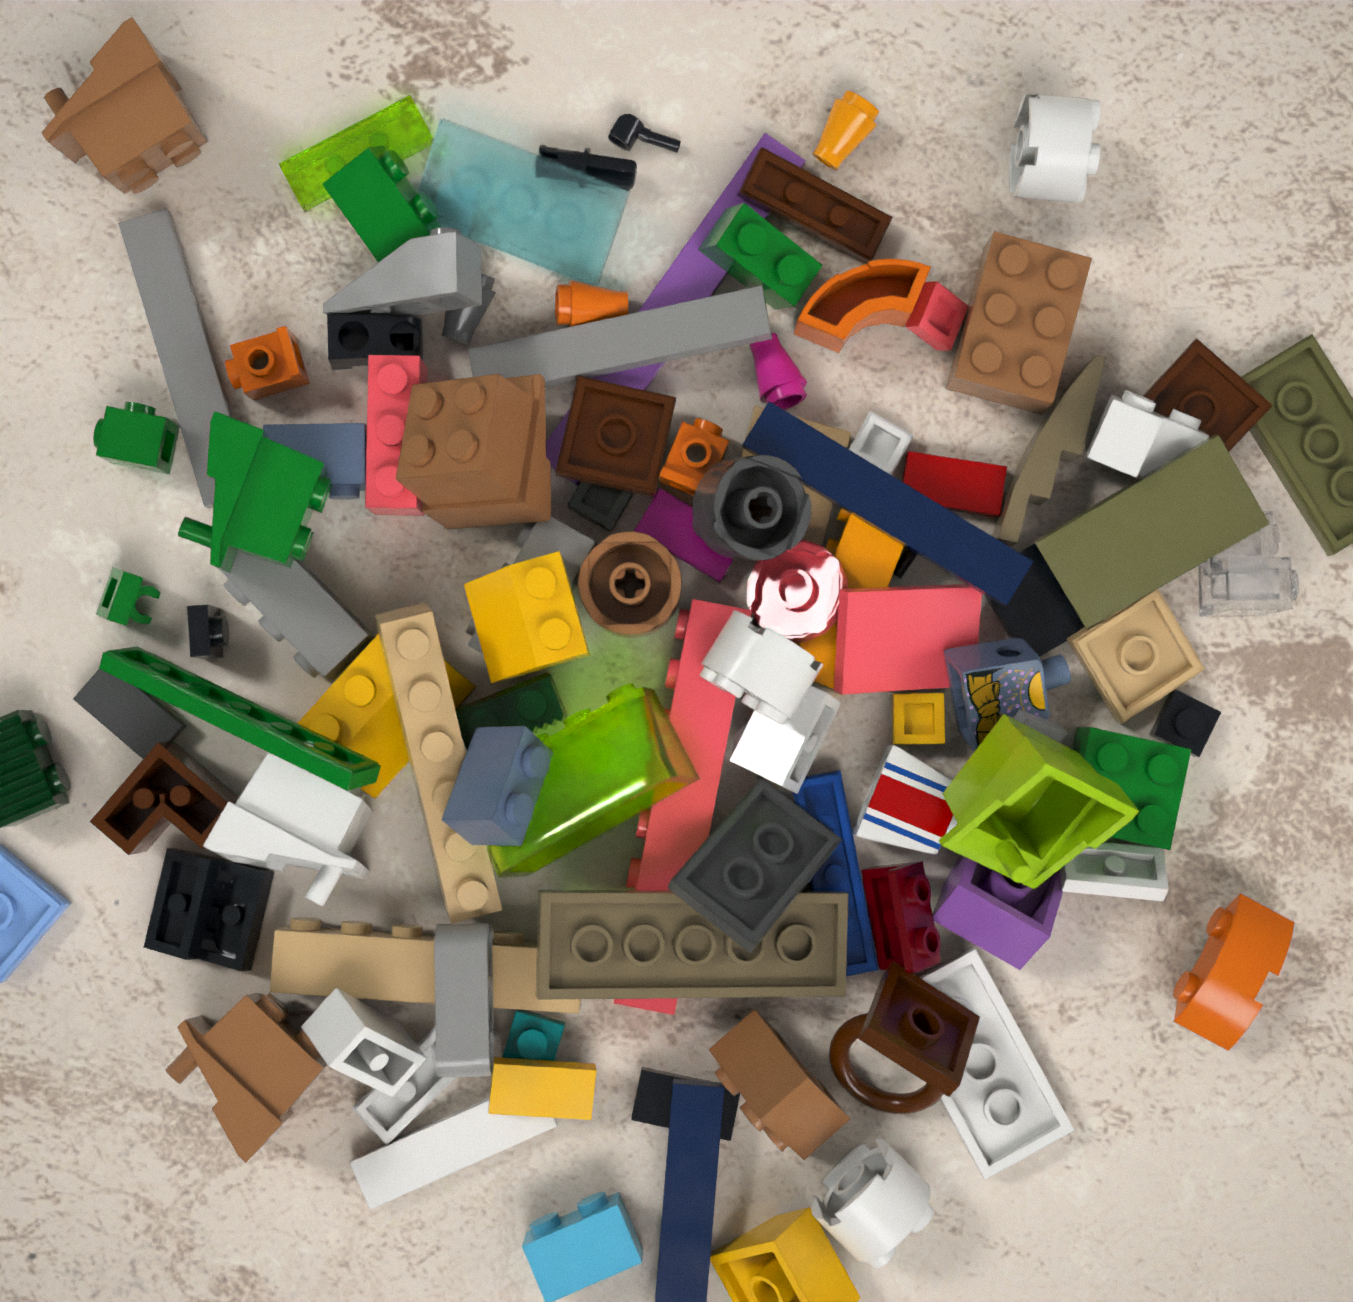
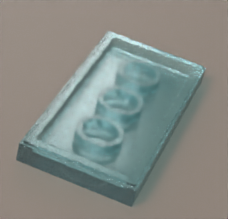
M444 118L439 120L418 193H424L433 202L439 213V217L436 220L441 227L458 229L463 236L580 282L599 286L631 190Z

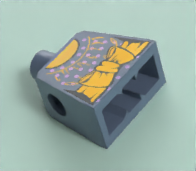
M1011 638L944 650L958 732L974 752L1003 714L1014 718L1020 709L1048 719L1050 711L1047 690L1071 682L1068 664L1061 654L1041 660L1040 656L1021 638Z

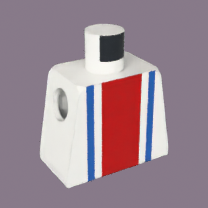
M887 745L852 833L864 839L937 855L941 847L938 840L957 824L942 794L952 780L903 749L894 745Z

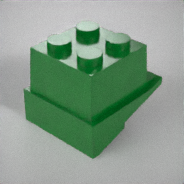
M214 411L210 421L207 476L215 479L212 526L185 516L180 525L178 536L211 548L210 565L228 573H231L238 551L288 568L292 567L294 559L304 561L314 536L312 529L307 527L313 510L320 513L323 512L333 486L331 479L326 478L327 470L325 464L270 440L265 431Z

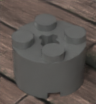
M770 455L738 457L717 462L705 473L696 488L693 498V530L709 548L724 557L736 560H768L775 558L795 547L804 537L809 526L811 501L809 494H805L799 479L802 477L791 464ZM748 506L754 508V514L752 517L751 511L748 509Z

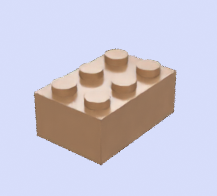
M994 231L983 248L968 303L969 307L964 318L945 389L1039 415L1045 412L1054 403L1092 258Z

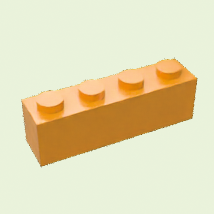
M840 508L836 519L845 522L838 541L829 538L825 548L841 562L848 579V589L888 587L904 546ZM836 622L821 636L810 641L793 643L815 657L814 660L823 664L812 684L840 694L834 691Z

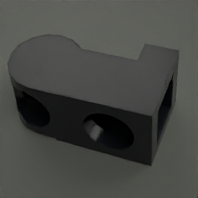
M327 314L328 360L332 370L352 369V366H368V355L420 356L423 360L422 320L419 318L388 316V314Z

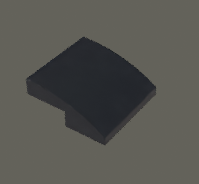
M167 848L143 948L185 960L200 959L238 971L252 970L274 871L235 863L213 856Z

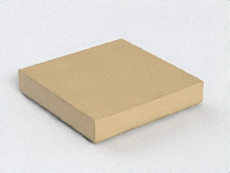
M1159 589L1154 590L1088 629L1085 627L1066 639L1114 720L1120 724L1125 723L1205 670Z

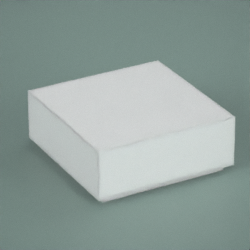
M870 411L849 450L892 475L914 435Z

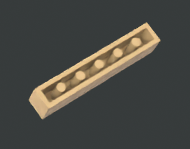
M426 603L375 614L440 891L451 924L500 911L502 908L487 845H471L441 820L466 753L433 612Z
M294 917L291 918L290 925H284L274 930L270 981L271 993L329 996L337 987L358 999L435 1004V935L423 934V926L394 924L392 925V932L372 931L371 922L342 921L341 929L321 927L322 919ZM494 932L492 939L493 1008L579 1014L582 999L538 1000L535 996L537 942L524 941V933Z

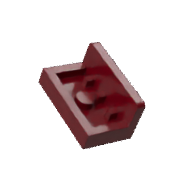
M923 861L873 866L861 870L879 969L886 970L894 961L905 968L906 973H917L942 963L940 956L941 940L935 928L930 902L931 886L925 876Z

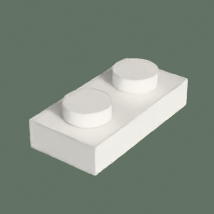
M1104 842L1096 849L1090 846L1060 869L1063 892L1164 901L1169 890L1164 851L1162 848Z

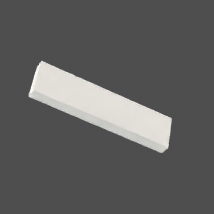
M489 1098L397 1138L388 1145L384 1144L359 1155L350 1161V1165L367 1205L371 1210L557 1127L558 1121L556 1118L489 1114Z

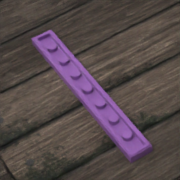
M764 133L638 312L711 297L717 291L728 273L698 249L726 208L745 203L765 220L770 216L771 213L737 196L757 151L761 147L802 169L805 166L806 160ZM666 362L596 376L591 379L647 390ZM570 409L546 441V458L550 460V467L555 471ZM568 479L577 486H579L581 482L577 480Z

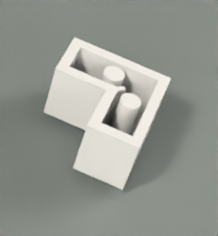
M1125 390L1122 398L1110 395L1087 446L1086 453L1089 459L1137 478V475L1145 476L1208 439L1209 435L1198 430L1202 420L1175 409L1172 410L1170 417H1166L1153 411L1156 406L1154 401Z

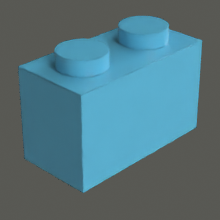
M605 1192L595 1193L577 1203L578 1210L562 1217H559L558 1212H552L536 1219L529 1225L531 1230L526 1232L522 1248L545 1302L558 1300L642 1263L643 1247L619 1192L608 1197Z

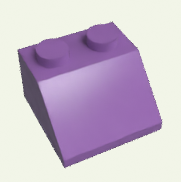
M960 855L942 886L933 911L934 921L1021 970L1051 936L1063 894L1060 870L1037 888L1032 889Z

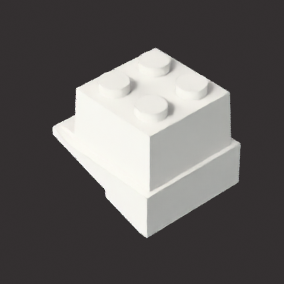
M268 752L237 802L233 804L228 801L203 847L232 862L282 872L287 864L319 870L305 897L324 906L340 875L365 879L369 873L365 866L350 856L372 810L364 802L366 794L360 791V787L346 791Z

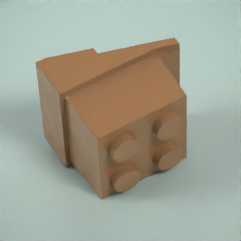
M133 17L123 22L89 63L94 71L70 99H68L60 87L49 91L44 96L45 101L55 114L54 118L41 132L46 141L75 164L79 159L87 155L101 175L123 194L130 190L133 194H137L150 188L159 180L157 173L172 164L175 167H181L190 163L201 154L199 147L208 142L178 93L182 89Z
M500 374L412 385L396 480L423 501L421 512L448 530L550 521L551 468L550 460L546 458L545 378L541 374L504 378Z
M258 993L245 995L213 1027L203 1016L185 1019L177 1028L187 1047L165 1069L171 1078L181 1084L197 1066L200 1068L218 1101L212 1107V1110L237 1155L245 1163L294 1113L290 1108L327 1066V1063L304 1030L298 1032L286 1020L291 1012L271 993L263 994L262 996Z

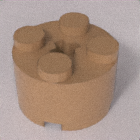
M620 532L608 536L590 551L580 568L578 588L582 604L599 627L619 637L638 638L658 631L672 618L680 601L681 574L675 558L662 543L644 533ZM633 573L636 575L637 582L645 583L644 589L636 590L635 598H626L624 590L616 589L617 583L625 582L626 574Z

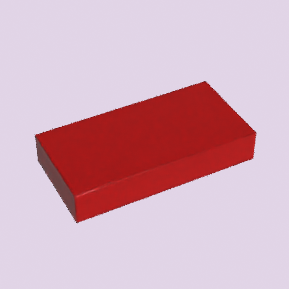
M908 451L905 457L902 482L950 511L997 518L1001 512L1007 466Z

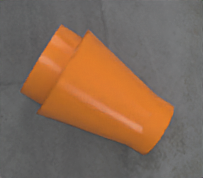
M569 280L568 285L557 284L556 325L572 327L628 315L627 291H615L574 280Z

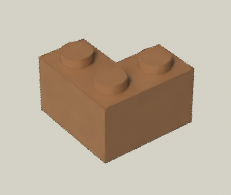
M755 1009L709 1049L721 1066L715 1071L717 1078L733 1096L740 1092L746 1101L740 1106L743 1114L758 1131L764 1130L770 1140L782 1152L789 1146L805 1160L850 1120L826 1087L801 1063L777 1030Z

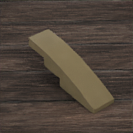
M1095 355L1084 365L1052 405L1026 447L1004 495L1000 516L997 518L992 533L994 538L1007 546L1012 547L1019 541L1027 504L1031 503L1040 506L1050 499L1059 460L1071 463L1082 455L1106 357Z

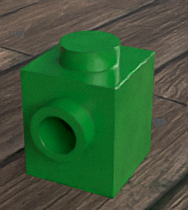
M125 402L124 409L106 406L104 418L98 420L94 430L93 441L94 446L97 448L96 456L113 464L170 475L180 426L166 417L156 416V408L148 405Z

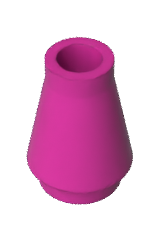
M771 333L772 339L751 343L749 346L753 354L760 401L763 403L770 401L781 409L786 410L799 404L806 398L807 394L804 387L807 381L781 345L777 334Z

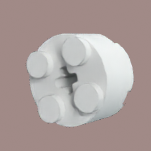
M1024 94L1014 124V128H1020L1016 144H1011L1009 157L1010 193H1014L1013 197L1071 203L1083 201L1086 192L1087 175L1096 174L1100 159V145L1098 143H1091L1092 131L1096 130L1100 116L1099 100L1043 94Z
M734 610L701 664L704 668L699 676L739 699L743 692L746 693L741 701L743 704L764 717H768L783 725L787 718L791 719L823 664L814 660L815 657L786 637L769 627L757 628L751 624L753 618Z
M882 1138L875 1139L878 1147L872 1150L865 1144H862L847 1154L823 1181V1184L829 1189L824 1200L821 1202L815 1196L811 1207L813 1217L857 1261L868 1262L874 1269L887 1264L893 1257L896 1246L910 1232L916 1233L926 1227L934 1214V1209L928 1204L930 1198L929 1184Z

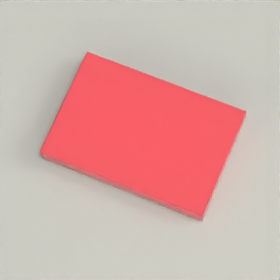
M967 584L839 589L834 691L844 695L950 687L944 650L978 644L982 593Z

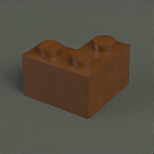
M158 742L90 822L128 855L147 852L171 823L201 849H206L203 845L228 801L235 804L239 797L176 742Z

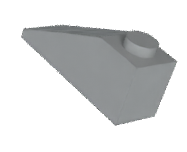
M449 227L433 229L430 231V236L408 240L324 302L323 313L326 315L388 314V316H416L481 306V246L463 236L458 229Z

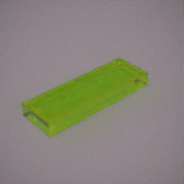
M408 95L279 163V166L300 206L306 212L332 198L322 183L368 147L383 145L386 150L392 149L402 160H405L435 144V141L411 95Z

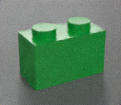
M383 145L368 147L322 183L378 262L408 240L430 236L431 230L442 228L436 220L439 217V213L433 202L424 193H417L406 178L409 175V171L403 160L392 149L386 150Z
M745 203L726 208L698 249L746 288L762 286L765 302L775 310L795 307L823 266Z

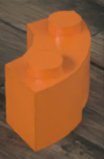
M878 259L868 261L867 264L852 268L840 275L838 273L824 283L809 299L797 320L793 334L839 353L848 339L865 327L879 324L904 327L914 309L931 266L903 259Z
M1241 893L1226 908H1217L1207 924L1206 933L1209 937L1199 959L1191 972L1186 971L1181 975L1174 988L1173 998L1177 999L1174 1022L1229 1051L1246 1032L1263 1004L1254 999L1261 989L1268 972L1279 976L1291 943L1295 922Z

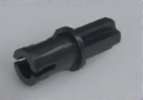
M540 145L539 154L541 156L538 155L536 165V177L538 178L544 177L580 183V188L584 189L587 184L630 190L635 184L637 164L633 160L591 154V148H585L584 152L548 147L546 145Z

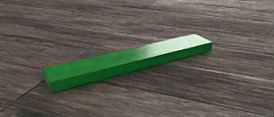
M138 646L108 650L102 654L100 670L346 791L376 783L381 768L378 762Z

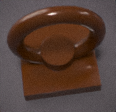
M893 961L881 977L869 1012L847 1020L833 1035L829 1049L831 1068L841 1086L852 1097L868 1107L892 1114H911L923 1111L936 1104L944 1094L950 1097L960 1086L980 1016L913 973H906L905 968ZM857 1039L861 1040L926 1082V1084L920 1089L909 1093H892L872 1086L858 1075L851 1064L849 1052L852 1044Z

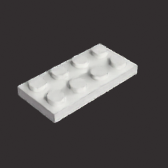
M974 947L963 951L918 976L980 1016L961 1084L950 1097L944 1094L941 1101L985 1180L1075 1131Z

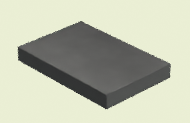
M760 778L671 879L668 889L751 953L837 849L842 839L763 778Z

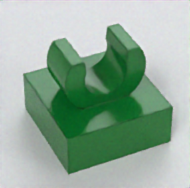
M112 567L96 615L125 626L129 618L140 624H149L152 617L139 613L136 609V601L143 595L159 599L161 593L154 587L141 584L143 581L142 577Z

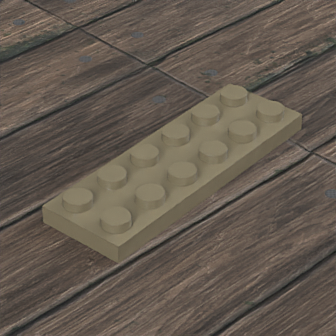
M538 890L535 996L538 1000L846 997L848 893L844 891H801L754 950L749 953L671 890Z

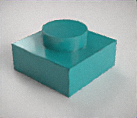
M517 1009L502 1057L555 1061L566 1022Z

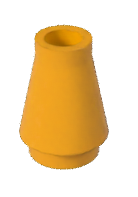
M846 90L841 99H835L818 146L812 155L827 167L837 171L841 163L877 127L874 120L878 116L879 110L860 95Z

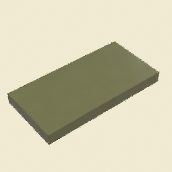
M1311 334L1241 376V378L1273 405L1249 430L1326 555L1331 556L1353 544V398L1314 335Z
M1214 434L1034 540V543L1083 625L1088 629L1261 530L1270 523L1220 436Z

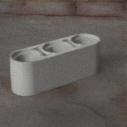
M490 923L437 924L434 940L436 1067L438 1077L492 1076L494 1067L491 925Z

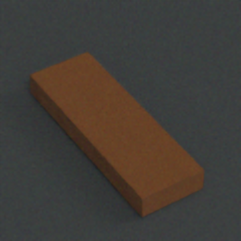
M763 147L757 151L737 193V196L865 264L873 260L893 218Z

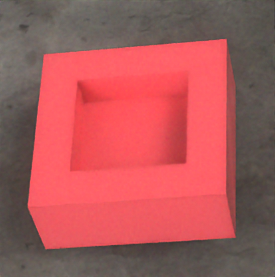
M938 281L925 282L905 327L937 351H951L969 306Z

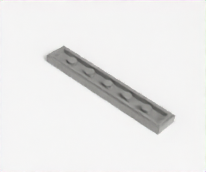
M165 208L118 224L202 501L205 507L212 508L214 505L215 479L207 476L210 421L214 411L231 418L233 416L171 213Z
M762 286L470 348L468 350L473 377L500 374L504 378L541 374L545 378V387L577 381L578 376L591 378L772 339L764 291Z

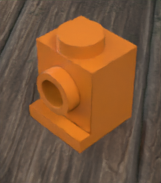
M287 326L276 328V332L230 345L233 358L225 360V366L229 380L235 390L242 388L245 395L252 400H257L310 384L297 338ZM268 356L269 362L265 368L261 370L254 369V359Z
M695 418L693 425L682 421L667 460L660 472V483L694 497L696 488L705 473L715 463L721 462L725 456L729 440L721 437L723 429L701 418ZM692 446H700L705 450L706 457L701 462H692L687 458V450Z

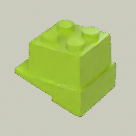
M1003 714L942 793L957 824L938 841L941 846L1005 875L1016 883H1022L1035 889L1090 846L1096 849L1133 820L1139 810L1117 783L1098 774L1080 753Z

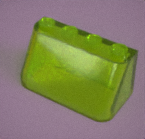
M633 683L623 685L610 692L606 696L608 703L593 712L590 708L572 714L563 721L565 728L550 737L547 733L536 736L553 752V756L522 846L486 845L489 859L499 878L530 876L700 779L654 689L648 687L636 689Z

